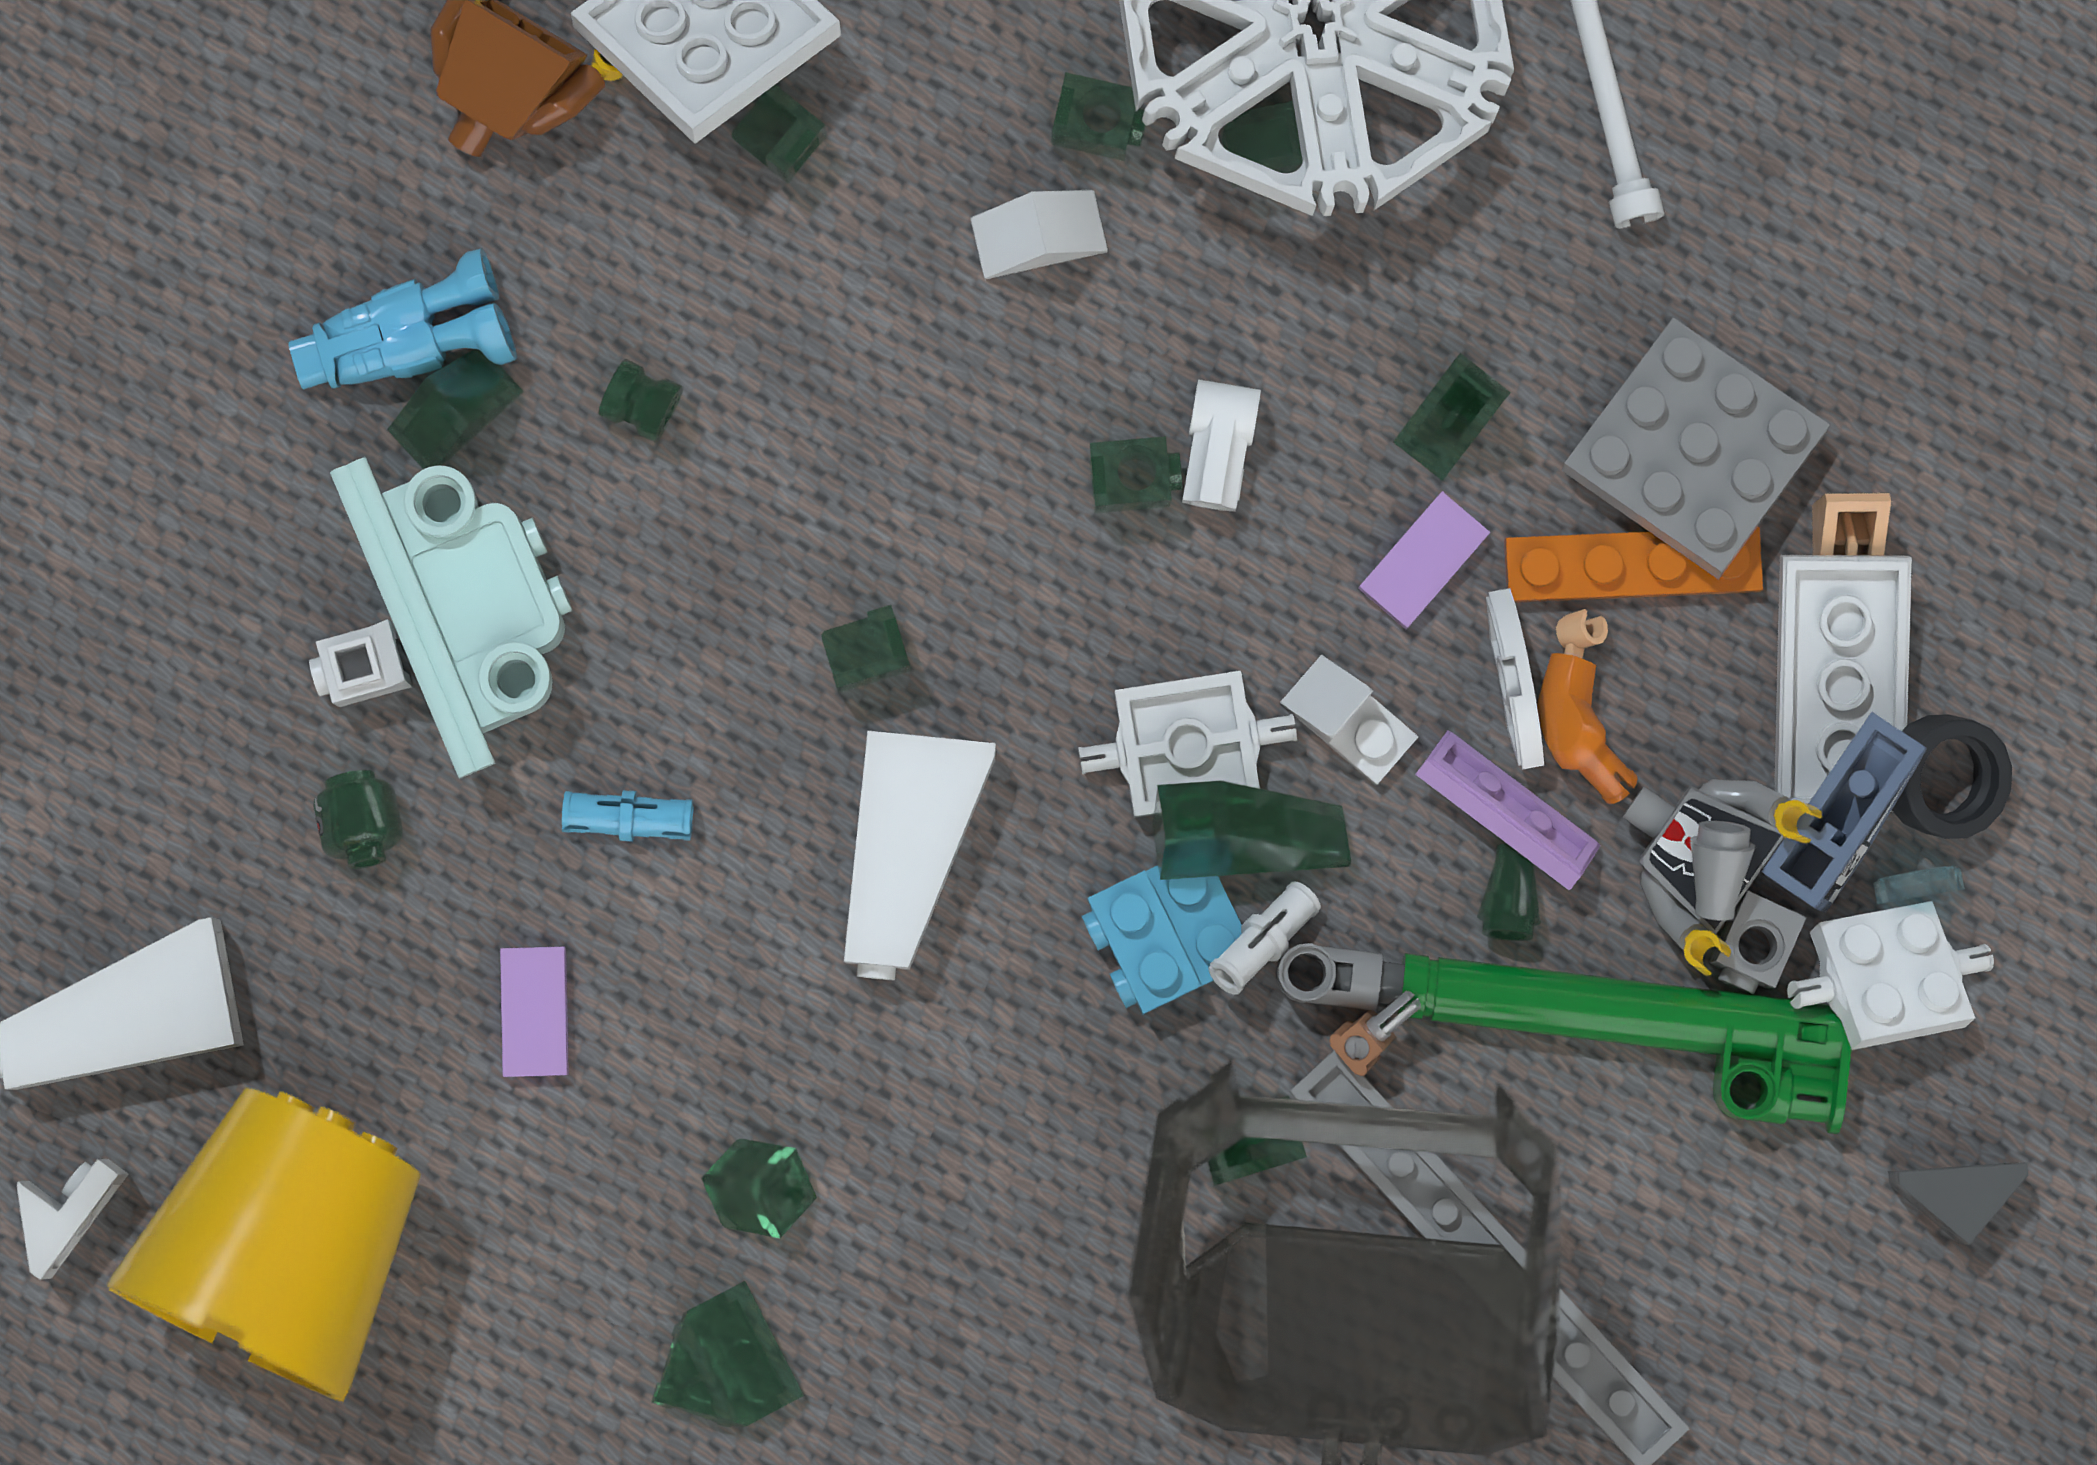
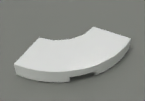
M1510 588L1488 592L1489 597H1486L1490 642L1499 676L1507 731L1518 766L1521 765L1522 769L1544 766L1535 691L1514 598Z

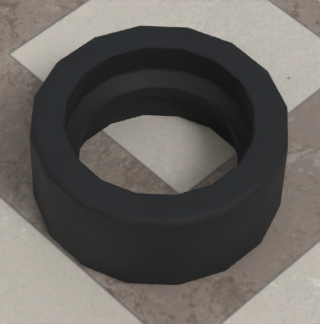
M1927 715L1908 724L1902 732L1925 746L1927 750L1892 811L1904 825L1943 839H1967L1986 830L2002 813L2011 792L2012 764L2006 745L1991 728L1972 719L1954 715ZM1947 739H1956L1965 743L1969 748L1974 763L1973 784L1968 797L1955 810L1949 813L1938 814L1930 810L1925 804L1921 792V772L1928 755L1939 743Z

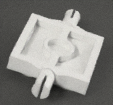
M1241 671L1115 690L1114 694L1119 719L1116 742L1078 747L1080 760L1105 756L1102 759L1081 762L1082 774L1120 768L1122 775L1129 785L1134 818L1261 798L1256 767L1260 746L1297 741L1296 728L1276 732L1270 731L1293 727L1295 725L1293 714L1255 720L1254 714L1246 703Z
M1930 901L1819 922L1810 931V935L1820 960V977L1791 981L1788 984L1787 992L1788 998L1794 997L1790 1003L1795 1009L1828 1002L1832 1010L1842 1021L1851 1049L1855 1050L1965 1028L1975 1019L1962 983V975L1991 971L1994 965L1993 955L1986 956L1991 951L1986 944L1954 951L1946 940L1934 904Z

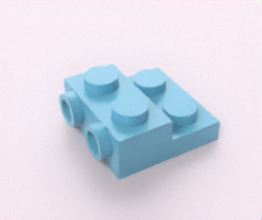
M1203 844L1088 897L1087 901L1092 911L1081 916L1097 950L1109 946L1120 969L1109 975L1125 1008L1137 1003L1142 1015L1214 981L1209 973L1210 963L1214 959H1218L1242 934V924Z

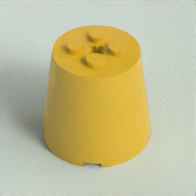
M245 1088L114 1271L106 1287L132 1304L213 1344L219 1332L239 1342V1347L251 1352L248 1359L249 1362L321 1395L343 1402L348 1391L351 1389L421 1173L404 1160L395 1156L398 1150L397 1147L367 1132H362L361 1136L357 1135L353 1131L356 1123L330 1109L320 1106L317 1114H314V1107L287 1093L279 1091L277 1097L255 1089Z

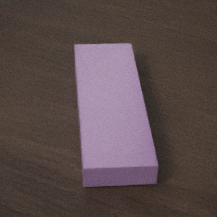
M1450 731L1444 734L1415 774L1568 890L1579 880L1601 846L1587 833Z

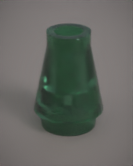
M1499 844L1496 846L1495 861L1477 918L1483 921L1482 934L1484 936L1505 941H1528L1533 939L1534 926L1541 924L1534 864L1510 845Z

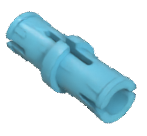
M623 790L622 796L591 795L588 793L565 791L562 807V832L619 835L620 841L633 842L634 836L665 837L668 839L690 841L694 802L689 799L665 800L637 797L636 791Z

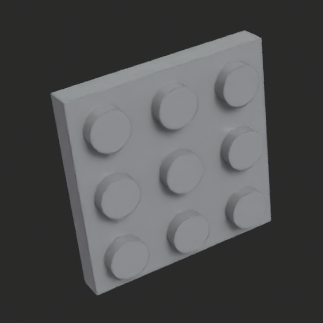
M1673 317L1565 461L1562 471L1719 580L1823 439L1830 424Z

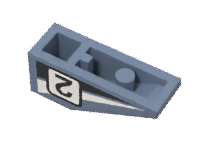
M1871 712L1808 803L1821 810L1822 818L1804 813L1797 821L1799 834L1810 838L1811 841L1805 844L1785 837L1762 870V873L1815 909L1826 913L1862 862L1927 748Z

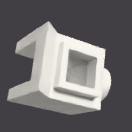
M387 619L370 627L316 641L320 657L310 659L309 665L319 696L330 694L332 703L342 707L413 687L410 675L403 670L395 640L399 638L394 624Z

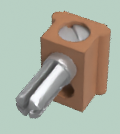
M1405 991L1379 1014L1373 1010H1368L1354 1023L1352 1021L1344 1022L1331 1035L1329 1039L1330 1046L1355 1075L1364 1076L1379 1061L1380 1053L1397 1037L1393 1031L1421 1008L1417 998L1388 1024H1385V1020L1414 996L1412 992Z

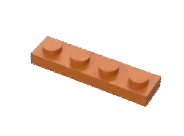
M1760 527L1756 528L1719 580L1651 532L1511 537L1504 539L1507 589H1511L1515 603L1763 591Z

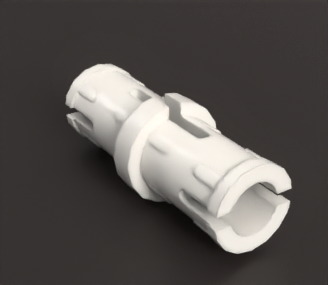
M1296 881L1291 882L1286 887L1287 889L1261 915L1252 914L1242 924V934L1218 959H1214L1210 963L1209 973L1220 988L1233 995L1239 994L1244 989L1243 987L1268 961H1278L1289 950L1288 941L1311 917H1315L1321 908L1318 898L1307 886Z

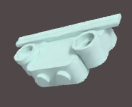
M366 457L331 471L330 474L459 779L496 764L483 733L530 714L546 703L552 691V675L548 663L542 654L553 650L560 644L565 632L562 615L572 611L559 577L555 576L546 580L537 557L548 553L533 517L521 522L509 507L499 503H490L478 507V500L469 480L461 472L448 466L425 468L418 472L410 482L382 494Z

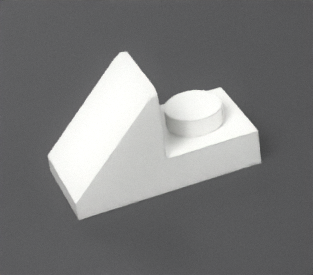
M1321 655L1282 699L1280 704L1376 786L1419 736L1371 696L1373 690Z
M97 1159L93 1166L84 1162L73 1173L62 1190V1194L68 1197L63 1206L30 1181L17 1182L18 1199L31 1274L40 1280L50 1279L55 1275L129 1175L127 1172L109 1159Z

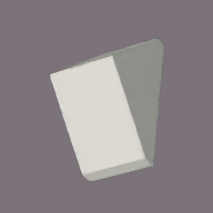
M1094 190L1030 192L971 217L984 279L1108 252Z

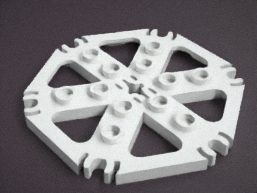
M1119 0L1136 111L1144 103L1149 102L1142 118L1146 126L1161 117L1169 118L1176 124L1175 128L1165 134L1162 146L1166 151L1177 148L1175 159L1313 216L1316 208L1312 191L1319 192L1317 202L1323 216H1331L1335 206L1333 193L1338 191L1350 194L1354 201L1355 212L1363 213L1369 198L1368 187L1374 198V210H1376L1489 131L1500 108L1497 104L1485 100L1481 92L1489 90L1498 95L1505 96L1514 71L1502 0H1470L1477 35V46L1472 51L1387 16L1409 0H1330V2L1329 0H1311L1313 12H1316L1318 20L1329 22L1325 24L1319 42V49L1317 37L1313 34L1310 25H1300L1305 20L1310 0H1292L1293 5L1289 3V0H1170L1242 30L1174 77L1162 73L1155 61L1148 10L1152 4L1160 0ZM1296 45H1300V57H1298ZM1358 79L1432 109L1441 119V131L1394 164L1382 165L1376 163L1371 158ZM1290 81L1303 160L1301 167L1292 173H1280L1227 151L1219 142V130ZM1187 137L1191 139L1188 144L1181 146Z

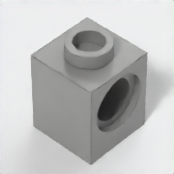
M1746 891L1735 906L1734 918L1727 920L1720 939L1728 944L1731 949L1730 957L1728 958L1715 947L1709 960V964L1722 969L1718 980L1751 995H1754L1758 986L1766 990L1775 988L1807 917L1750 891ZM1748 928L1761 931L1769 941V954L1759 965L1746 961L1739 951V939Z

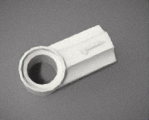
M1198 379L1189 435L1193 436L1182 503L1221 511H1236L1244 474L1243 465L1247 445H1252L1261 390Z

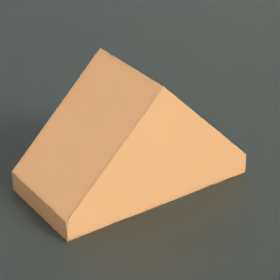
M1890 493L1824 494L1812 504L1813 555L1884 556L1891 507Z

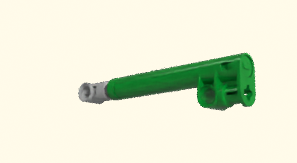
M1311 943L1299 944L1289 949L1280 958L1276 968V981L1281 992L1289 999L1300 1003L1307 1002L1376 1011L1378 1003L1391 1004L1405 991H1410L1414 996L1397 1010V1015L1418 998L1421 1008L1409 1018L1422 1019V1017H1430L1431 1021L1713 1054L1716 1055L1713 1081L1714 1100L1718 1108L1728 1117L1738 1120L1783 1125L1787 1119L1825 1123L1827 1133L1838 1134L1842 1127L1852 1049L1842 1021L1830 1005L1826 1003L1795 1009L1790 1003L1792 999L1443 957L1433 960L1429 959L1427 955L1405 953L1402 964L1383 962L1382 953L1325 947ZM1308 955L1314 957L1320 963L1323 969V979L1317 989L1305 992L1298 990L1291 984L1288 978V968L1290 962L1297 956ZM1742 1072L1751 1074L1760 1085L1759 1100L1753 1107L1747 1110L1738 1107L1730 1096L1731 1082L1736 1075ZM1798 1094L1819 1097L1821 1102L1799 1100L1796 1096Z

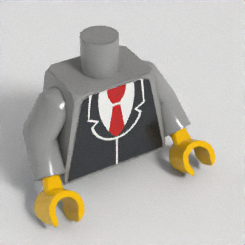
M1712 779L1703 784L1700 789L1690 785L1675 807L1645 786L1642 787L1622 818L1653 838L1639 858V862L1644 867L1641 873L1640 885L1656 922L1684 949V955L1688 963L1706 976L1712 975V972L1703 965L1702 959L1706 950L1716 946L1729 958L1731 949L1728 944L1715 935L1725 920H1712L1695 914L1696 891L1690 839L1697 836L1699 823L1704 821H1725L1741 824L1751 829L1749 842L1755 845V850L1736 902L1737 905L1784 837L1805 844L1811 841L1810 838L1799 834L1797 821L1804 813L1821 819L1822 812L1817 807L1802 801L1791 800L1757 781Z

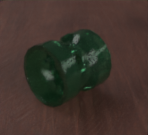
M624 359L615 371L604 393L598 415L615 424L625 421L636 427L638 435L657 443L663 436L668 422L681 399L683 386L667 378L657 381L648 377L642 366Z

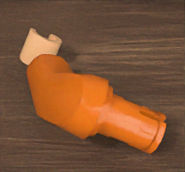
M1583 609L1565 615L1557 623L1556 635L1565 651L1564 654L1552 653L1537 702V710L1543 737L1558 765L1562 769L1578 770L1601 794L1602 799L1606 803L1615 804L1630 794L1620 782L1624 781L1630 788H1634L1638 777L1605 744V727L1591 707L1596 665L1582 658L1585 648L1604 642L1608 633V625L1606 619L1602 616L1586 620L1587 610Z

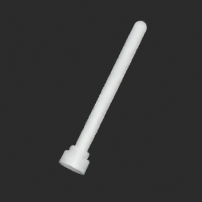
M1571 0L1618 184L1612 188L1614 198L1609 201L1615 227L1624 228L1631 226L1629 220L1644 216L1645 223L1657 220L1664 216L1659 190L1651 188L1649 179L1642 178L1597 0Z

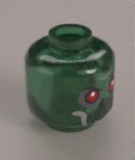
M355 770L328 778L324 783L325 789L316 795L313 805L323 852L329 857L347 860L348 868L350 869L368 868L385 862V851L397 845L401 841L403 834L393 786L383 779L375 778V773L371 770Z

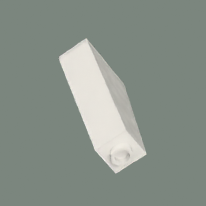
M877 731L867 732L844 955L845 963L858 964L857 977L895 980L896 968L910 970L994 764L996 743Z
M212 917L197 920L1 1021L0 1079L3 1078L5 1089H24L243 1046L221 920Z

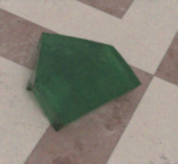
M746 1281L683 1313L681 1322L675 1324L671 1336L674 1337L661 1380L656 1384L651 1403L668 1409L676 1408L718 1422L717 1425L727 1428L733 1425L744 1428L804 1396Z

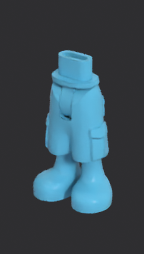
M482 248L466 252L460 258L456 270L452 274L430 287L425 288L422 283H418L417 279H413L389 289H383L371 297L372 300L341 311V313L327 319L323 325L320 322L314 324L312 335L292 340L288 343L302 389L326 382L334 389L341 387V385L359 384L390 376L412 378L414 375L441 369L444 364L443 361L446 360L445 352L461 348L481 350L491 362L499 365L517 359L508 322L496 303L476 308L454 320L436 326L432 325L435 313L466 304L479 306L499 299V292L490 261Z

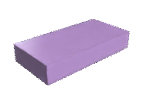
M1442 491L1358 589L1403 628L1407 629L1490 532Z
M566 947L500 948L503 1077L569 1075Z

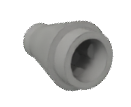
M1704 821L1699 823L1697 836L1690 839L1696 891V915L1712 920H1731L1734 918L1735 905L1755 850V845L1749 842L1750 828L1725 821Z

